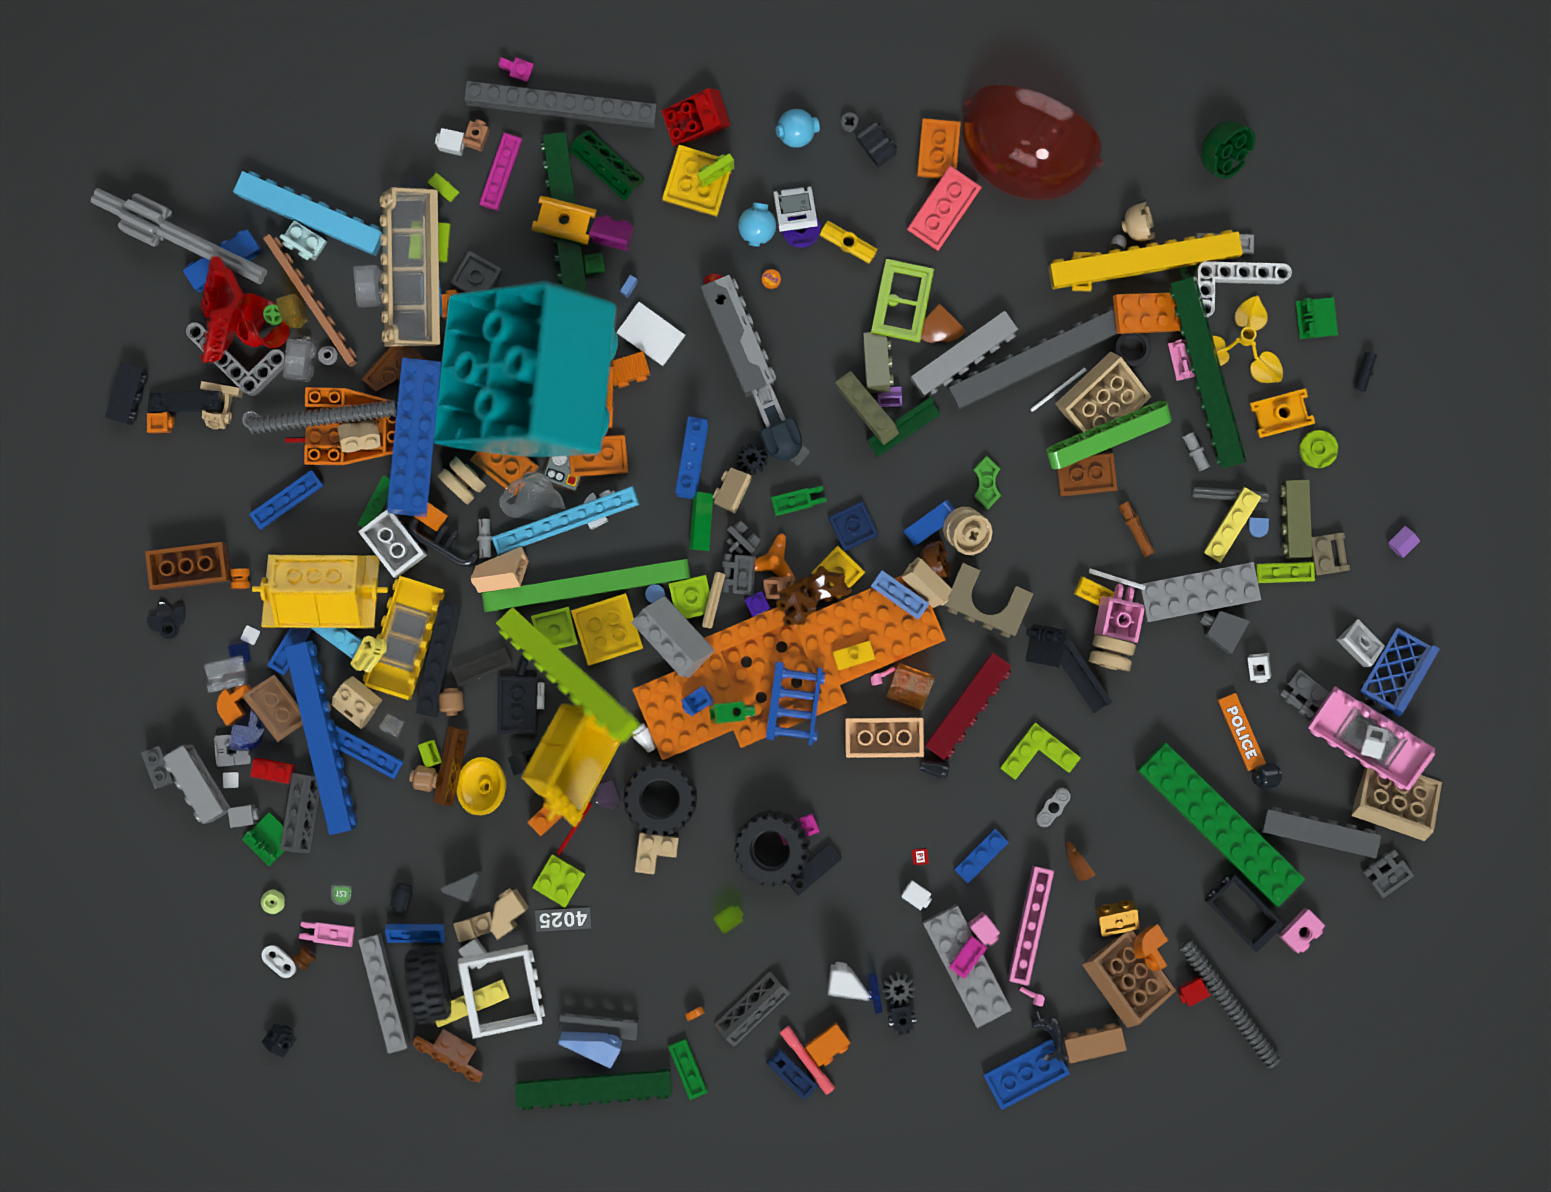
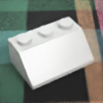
M835 962V965L831 964L828 981V992L830 995L868 1000L869 996L866 988L853 970L847 966V963Z

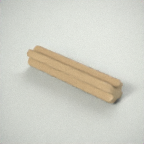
M716 572L714 575L702 626L710 629L713 626L725 578L724 573Z

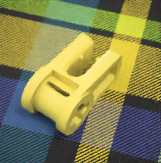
M371 636L364 637L351 661V665L358 671L363 669L365 672L370 673L386 652V641L380 638L375 639Z

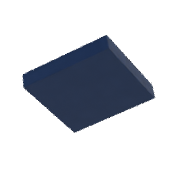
M863 501L828 517L844 552L879 536Z

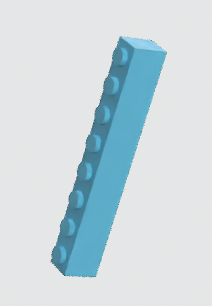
M242 171L233 191L237 196L374 256L377 255L381 246L380 236L383 234L380 227L374 224L370 226L363 224L364 221L354 216L351 219L346 216L347 213L339 209L333 211L329 209V205L321 201L317 204L312 202V198L305 194H301V196L294 194L295 191L289 187L284 186L282 189L277 186L276 182L270 179L264 181L259 179L260 175L249 171V173Z

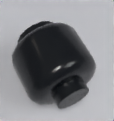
M1273 763L1258 765L1255 767L1254 773H1252L1253 783L1262 790L1277 787L1282 780L1281 769Z

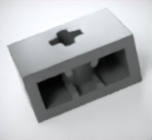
M165 745L157 746L141 753L154 789L175 783L173 773L168 772L164 766L165 760L163 757L168 755Z

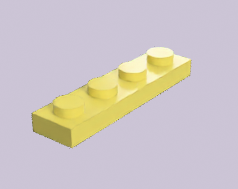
M1243 487L1203 553L1221 563L1261 497Z
M503 979L473 991L476 1011L510 998ZM465 995L451 1000V1016L446 1020L435 1021L437 1027L468 1015Z

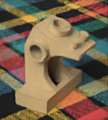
M201 381V390L222 392V402L225 403L222 413L202 411V419L205 420L206 426L212 429H225L226 425L230 424L232 413L230 412L232 397L242 398L243 391L237 387Z

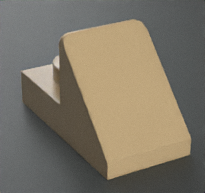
M491 912L454 923L459 942L492 932L493 918Z

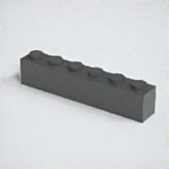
M1270 806V810L1264 809L1259 829L1261 832L1372 858L1377 857L1381 836L1375 834L1376 830L1364 828L1363 832L1357 830V826L1345 824V827L1338 826L1337 821L1327 819L1326 823L1320 822V817L1308 815V818L1300 817L1301 813L1289 810V814L1281 812V808Z

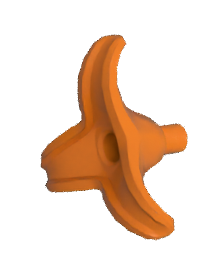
M778 534L768 553L756 559L755 571H772L779 577L793 576V581H795V576L784 559L786 536L784 534Z

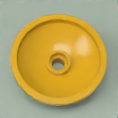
M478 757L470 760L462 768L457 786V797L467 812L474 815H486L493 812L500 805L506 790V779L500 765L490 758Z

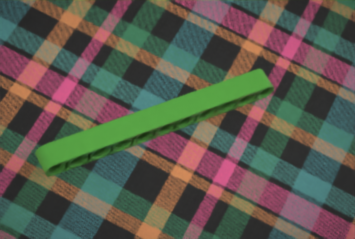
M688 559L489 591L481 593L484 612H492L512 607L516 608L686 580L691 577Z

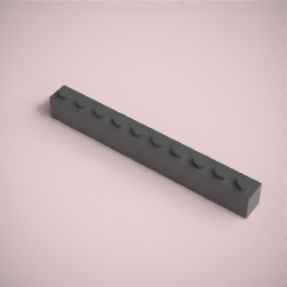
M467 81L465 102L468 106L647 128L656 127L657 104Z
M1114 306L1105 310L1106 313L1101 316L1097 313L1089 317V321L1084 324L1080 321L1072 325V329L1067 332L1061 330L1055 333L1054 338L1050 340L1044 338L1038 341L1037 346L1033 348L1027 346L1019 351L1020 354L1016 356L1011 354L1002 359L1003 362L996 365L994 362L985 367L986 370L981 373L978 370L968 375L969 378L964 381L958 379L950 383L951 387H949L948 391L957 410L1117 335Z

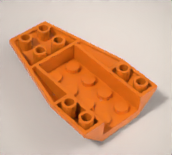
M305 387V408L307 412L309 410L314 411L315 409L320 411L321 408L326 410V408L332 409V407H336L337 409L339 406L344 408L345 405L350 407V405L356 406V404H359L361 406L362 403L367 405L370 402L372 404L374 402L379 403L380 401L385 403L387 400L346 388ZM392 415L391 418L387 416L385 418L380 417L379 419L374 418L373 420L376 421L380 436V446L374 449H360L355 452H342L337 429L341 425L340 422L338 424L332 423V425L326 423L325 426L321 424L320 426L315 425L311 427L309 425L306 428L304 464L347 465L393 454L396 417ZM350 420L349 423L357 424L361 421L356 420L355 422H352V420Z

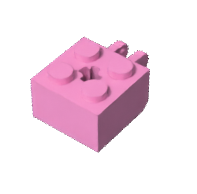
M1117 584L1113 598L1101 596L1094 634L1138 643L1145 609L1144 605L1132 602L1134 588L1130 586L1126 589L1124 600H1121L1123 585Z

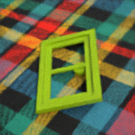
M886 259L871 333L920 342L933 279V268ZM894 272L922 278L917 302L898 298L895 294L889 295ZM899 302L916 306L912 330L883 325L887 304L896 306Z

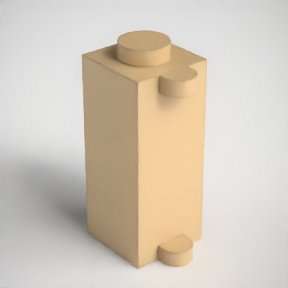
M917 557L908 565L901 578L928 602L932 608L939 605L943 606L948 602V596L952 589L922 559Z

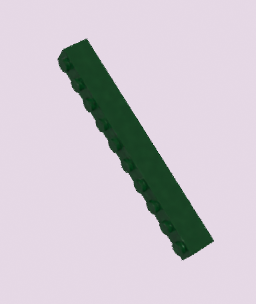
M562 132L543 135L544 141H540L542 153L546 154L543 166L544 171H548L549 178L545 179L547 190L551 192V197L549 198L576 204L567 134ZM563 216L559 222L567 224L570 218ZM553 236L554 246H558V253L555 254L556 264L560 265L561 272H558L559 284L563 283L564 288L588 295L582 244Z
M1190 277L1171 283L1172 288H1169L1170 295L1176 301L1175 313L1177 318L1180 317L1181 319L1180 331L1182 336L1186 337L1185 349L1187 354L1191 355L1192 362H1190L1192 373H1196L1197 380L1195 385L1197 391H1201L1202 399H1200L1202 409L1206 410L1207 413L1205 421L1208 429L1211 428L1212 431L1210 439L1212 446L1217 449L1218 454L1215 455L1217 464L1221 465L1222 469L1245 463L1247 462L1197 278Z

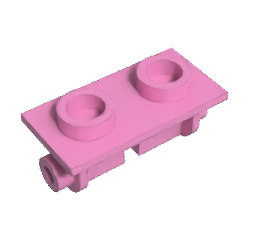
M1183 339L1168 344L1176 381L1195 377V373H1192L1190 362H1192L1191 355H1188L1185 349L1187 341Z

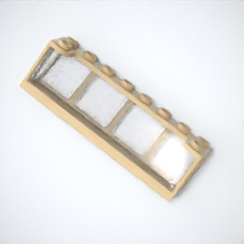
M392 187L380 196V207H382L380 226H383V234L380 236L383 253L381 254L380 261L381 265H383L381 283L384 284V292L381 294V302L384 303V311L381 314V319L384 323L382 341L385 343V347L436 346L440 344L438 190Z

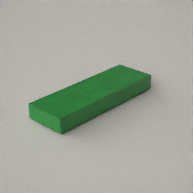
M695 492V496H693L689 549L709 551L713 494Z
M684 1038L668 1045L689 1099L692 1100L708 1093L687 1039Z

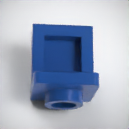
M705 685L681 700L684 711L691 716L715 701Z

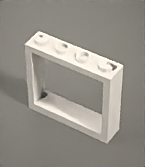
M527 945L458 959L473 1038L542 1024L541 1017H544L545 1013L543 1005L539 1006L538 999L541 998L540 987H535L534 982L538 980L536 968L532 969L531 962H534L533 951H528ZM523 955L534 1014L479 1025L468 966Z

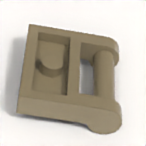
M1344 533L1312 537V560L1314 562L1315 576L1350 570V565L1347 564L1343 540L1345 538ZM1331 540H1336L1340 566L1337 567L1334 565Z

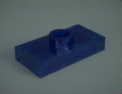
M875 972L868 973L871 987L867 989L868 998L873 1000L875 1014H880L883 1010L877 975Z

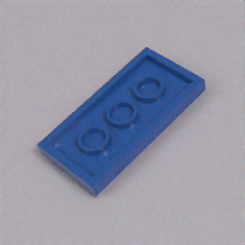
M1052 1039L983 1074L1001 1110L1070 1074L1064 1061L1059 1062L1053 1059L1046 1062L1043 1060L1047 1054L1053 1052L1056 1048Z

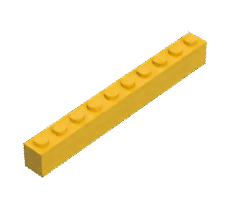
M1226 230L1221 232V235L1214 236V233L1202 235L1203 238L1195 239V236L1184 238V241L1181 242L1173 239L1165 241L1163 245L1150 243L1145 248L1140 249L1139 246H1132L1127 248L1128 251L1120 252V249L1110 250L1109 254L1102 255L1101 252L1090 254V257L1087 258L1079 255L1071 257L1069 261L1056 259L1048 266L1052 289L1198 265L1203 262L1239 258L1243 255L1239 232Z

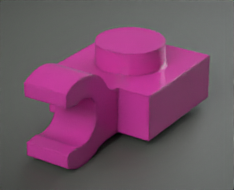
M501 57L498 64L499 68L511 71L509 75L511 78L528 83L534 64L515 58L513 63Z

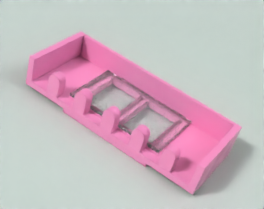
M1336 686L1328 694L1308 726L1310 732L1316 737H1323L1332 747L1341 748L1348 757L1357 758L1364 767L1373 768L1382 778H1389L1394 781L1395 786L1400 789L1405 788L1408 791L1435 755L1434 747ZM1369 725L1388 730L1385 747L1380 759L1361 754Z

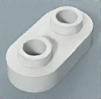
M270 945L262 951V960L278 975L288 978L295 974L297 965L281 948L276 945ZM271 951L276 953L275 958L270 957ZM285 964L290 965L289 971L285 970Z

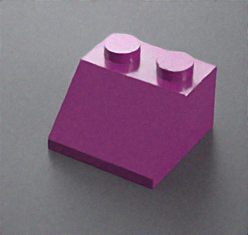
M602 215V217H596L589 235L594 243L629 252L635 229L628 221L620 220V222L613 221L612 217Z

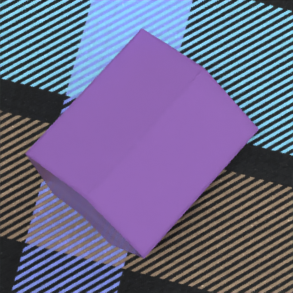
M890 387V392L877 393L879 406H902L901 387Z
M1405 526L1388 543L1389 547L1397 555L1404 558L1420 540L1414 532Z

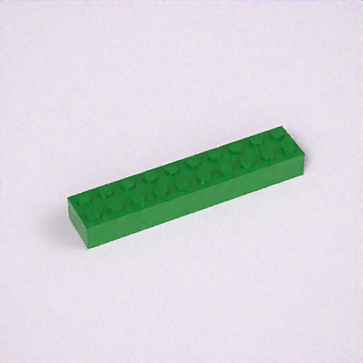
M1162 743L1136 769L1273 905L1279 907L1305 880L1167 743Z

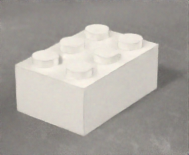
M387 510L358 531L394 578H398L427 556L426 552L416 539L411 536L409 530L396 514L388 513Z

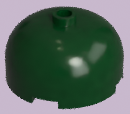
M1234 120L1223 121L1214 126L1207 133L1201 145L1200 157L1204 168L1217 178L1229 179L1236 175L1246 165V162L1243 160L1248 156L1249 151L1254 150V131L1241 122ZM1234 160L1239 162V164L1235 168L1231 169L1233 167Z

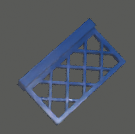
M1397 628L1360 693L1394 711L1393 714L1400 717L1440 648L1434 645L1431 647ZM1398 634L1406 639L1407 645L1397 647L1395 638ZM1418 645L1425 649L1422 655L1414 656L1412 647ZM1408 648L1411 657L1401 660L1399 650ZM1395 651L1398 660L1388 663L1387 652ZM1412 661L1414 670L1405 672L1403 662ZM1399 664L1402 673L1392 675L1390 665ZM1386 667L1389 676L1379 678L1377 669ZM1403 676L1405 681L1404 687L1396 688L1393 678ZM1390 679L1393 689L1383 691L1380 681ZM1377 682L1378 693L1373 694L1366 690L1369 684ZM1394 692L1396 697L1394 705L1386 701L1384 694Z

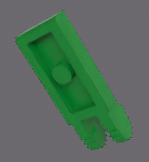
M823 486L811 489L806 488L771 497L775 516L811 508L813 505L827 502L826 497L813 501L810 498V494L822 492L824 490Z

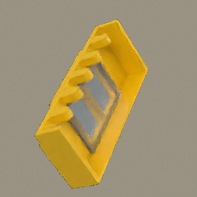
M399 576V579H396L393 584V590H395L393 598L390 597L387 603V608H389L387 616L384 615L381 621L382 632L376 637V639L380 638L386 641L387 650L370 673L365 672L363 681L366 687L411 700L433 635L440 600L443 601L446 590Z

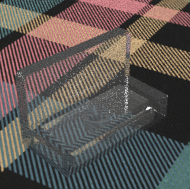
M242 656L204 665L208 677L207 689L209 693L247 683L248 673Z

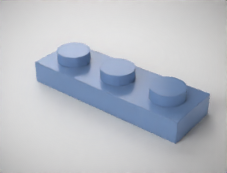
M884 571L880 572L871 585L873 589L917 620L929 605L928 602Z

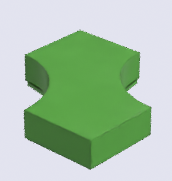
M988 456L973 469L979 480L978 491L974 498L987 510L1001 496L995 484L996 475L1000 468Z

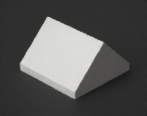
M1359 619L1337 639L1363 667L1372 666L1385 647Z

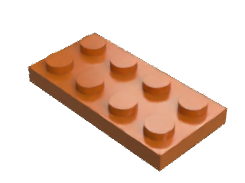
M1170 293L1116 294L1113 296L1117 334L1180 331L1181 319L1176 316V301L1172 299Z

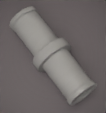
M1194 432L1183 436L1182 438L1190 451L1189 455L1193 457L1199 469L1198 471L1210 467L1203 453L1204 449L1200 447Z
M479 519V536L477 537V541H479V558H491L492 536H490V519Z

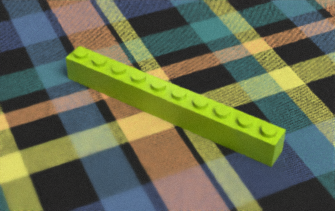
M513 607L496 623L500 628L498 632L506 640L510 638L512 640L510 643L517 650L521 648L523 650L522 654L527 660L531 661L533 659L535 661L534 666L540 672L545 670L547 672L545 676L553 684L555 682L559 683L557 687L565 695L569 693L571 695L569 698L577 706L581 704L583 706L582 710L589 717L593 715L596 718L594 721L602 729L606 727L608 729L607 734L613 740L618 738L624 743L640 727L630 714Z

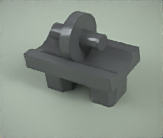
M742 521L727 529L737 540L736 543L731 538L727 540V543L731 546L728 551L732 553L735 550L741 555L744 552L739 546L741 544L752 555L761 540L754 533L745 540L741 535L748 527Z

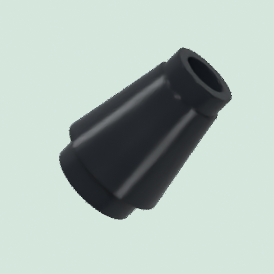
M922 760L920 771H924L939 779H946L950 764L945 763L946 761Z

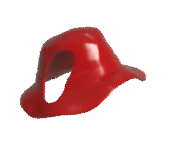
M244 293L235 327L236 335L243 343L251 347L265 345L268 348H277L283 345L290 335L289 322L285 312L283 311L284 318L281 325L275 327L262 339L259 333L266 322L263 315L264 310L267 306L276 304L259 295Z

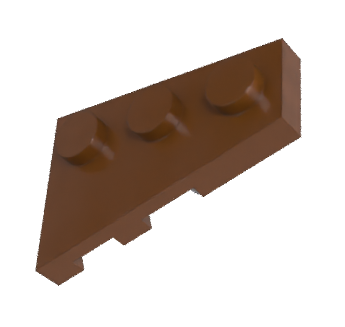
M392 346L362 380L378 393L400 380L402 358L426 359L411 346Z

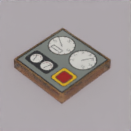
M569 456L548 457L541 481L577 493L583 476L570 477Z

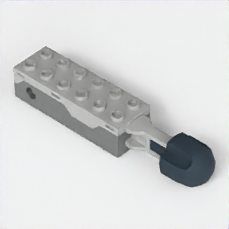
M717 273L710 274L703 279L704 285L701 286L702 295L745 398L753 395L766 428L761 431L760 437L765 449L770 456L777 460H790L800 452L803 442L796 421L791 418L786 420L772 388L776 380L775 373L772 367L768 368L766 364L768 363V357L765 350H761L759 347L761 340L757 331L753 333L752 328L754 326L750 314H745L746 304L742 296L738 297L739 288L735 278L731 280L730 275L723 277ZM724 300V304L719 305L718 301Z

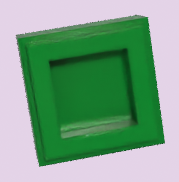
M602 252L583 255L586 275L605 272Z

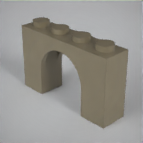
M962 563L951 587L952 591L948 596L949 600L943 605L947 607L946 611L954 615L961 613L965 615L964 619L973 623L977 620L986 629L992 630L995 628L1000 630L999 634L1007 638L1016 636L1033 593L1015 586L1005 608L1000 613L995 615L983 614L975 608L971 596L981 570Z

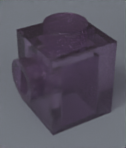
M614 780L597 786V794L594 795L597 806L607 807V810L618 807L617 803L621 802Z

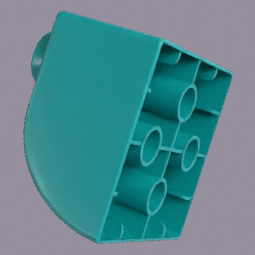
M547 282L452 294L448 302L434 443L453 448L512 456L553 457L599 454L602 448V439L610 423V413L606 401L610 363L618 347V336L614 329L616 305L613 302Z

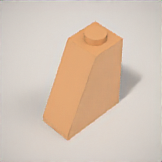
M518 547L475 566L474 572L471 575V582L476 587L478 593L520 587L529 562L523 548Z

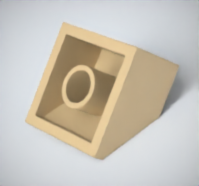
M730 468L729 472L725 471L721 479L723 485L721 489L717 488L713 495L715 499L714 504L736 513L752 480L751 475Z

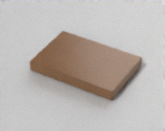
M272 675L243 695V698L277 742L303 725L298 704L275 675Z

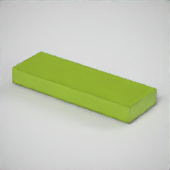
M1314 562L1255 564L1258 583L1315 581Z

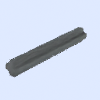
M1194 487L1192 496L1195 498L1236 500L1241 490ZM1252 491L1261 497L1259 502H1268V492Z

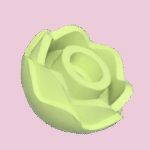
M274 889L265 892L261 898V907L269 914L280 912L285 906L284 895Z

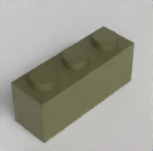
M871 332L863 333L866 390L869 393L890 392V385H894L893 374H889V368L892 367V356H888V350H891V339L885 335Z

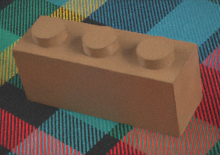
M1115 1023L1104 1025V1028L1099 1030L1096 1027L1086 1029V1033L1078 1034V1032H1071L1066 1034L1067 1037L1063 1038L1069 1063L1127 1051L1122 1028Z

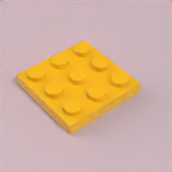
M679 145L662 200L717 217L731 171L702 189L697 174L700 173L699 169L705 165L711 166L714 164L718 156Z
M627 594L571 611L588 666L643 649L638 629L631 623L634 620Z

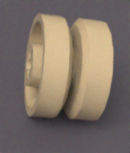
M455 456L449 465L456 474L453 475L449 470L443 469L437 476L468 505L474 499V494L468 487L470 486L476 492H481L487 485L470 466L464 464Z
M960 507L953 510L947 516L943 526L944 537L947 541L965 555H974L983 551L990 543L993 533L989 521L971 507Z
M1094 635L1092 645L1102 649L1103 652L1091 651L1088 661L1112 670L1130 671L1131 660L1121 657V654L1127 656L1134 655L1136 645L1110 637Z

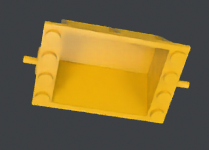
M268 555L266 577L262 578L261 586H252V592H260L261 599L264 601L261 626L283 628H374L377 593H388V587H378L380 559L378 556Z
M561 704L521 778L537 794L548 800L544 803V807L550 811L547 816L548 820L552 821L555 814L562 815L572 826L576 827L621 741L618 738L613 740L607 734L608 729L606 727L603 729L599 727L594 721L596 718L593 715L589 717L582 710L583 706Z

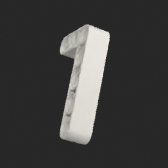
M1203 262L1195 270L1199 289L1204 286L1209 290L1208 295L1201 293L1204 306L1209 310L1207 318L1213 314L1215 309V282L1282 284L1292 274L1290 266L1281 263ZM1201 268H1207L1209 276L1202 275ZM1220 268H1225L1228 271V276H1222ZM1239 269H1245L1247 277H1242L1239 274ZM1259 269H1263L1266 272L1265 278L1259 276ZM1277 270H1283L1285 278H1280Z

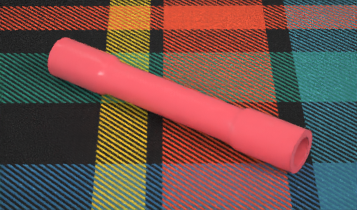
M787 1026L779 1033L808 1068L826 1095L835 1089L834 1085L820 1070L799 1042L792 1029Z

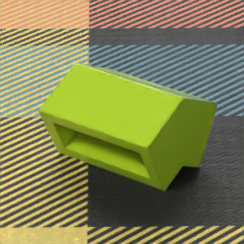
M434 740L418 745L425 767L442 763Z

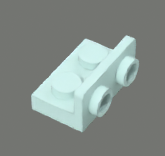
M295 220L286 233L280 235L284 246L290 250L293 248L300 251L298 255L307 261L309 258L315 261L327 243L326 240Z

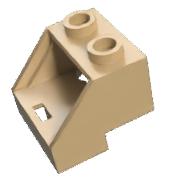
M352 676L343 682L333 696L331 705L362 729L374 715L382 699Z
M509 888L498 896L500 900L496 902L491 931L497 939L515 928L517 923L514 918L529 908L517 889L512 891Z

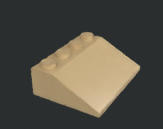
M1110 352L1055 404L1080 433H1083L1138 410L1151 398V395L1122 357Z
M1365 767L1356 793L1351 816L1425 841L1434 832L1442 782L1420 775L1408 791L1405 788L1400 789L1395 786L1394 781L1389 778H1382L1373 768Z

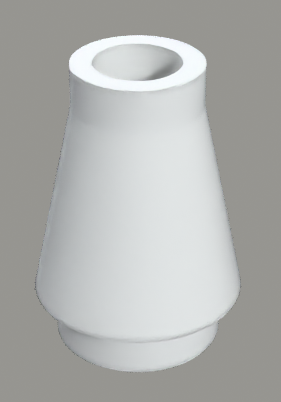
M642 723L633 733L632 737L649 753L656 748V744L648 726Z

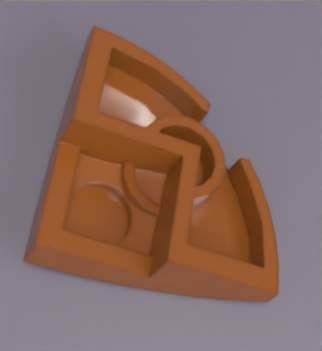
M939 304L924 320L921 340L933 344L943 341L949 343L960 338L967 331Z
M1067 841L1065 843L1067 859L1077 880L1084 881L1095 876L1096 874L1085 859Z

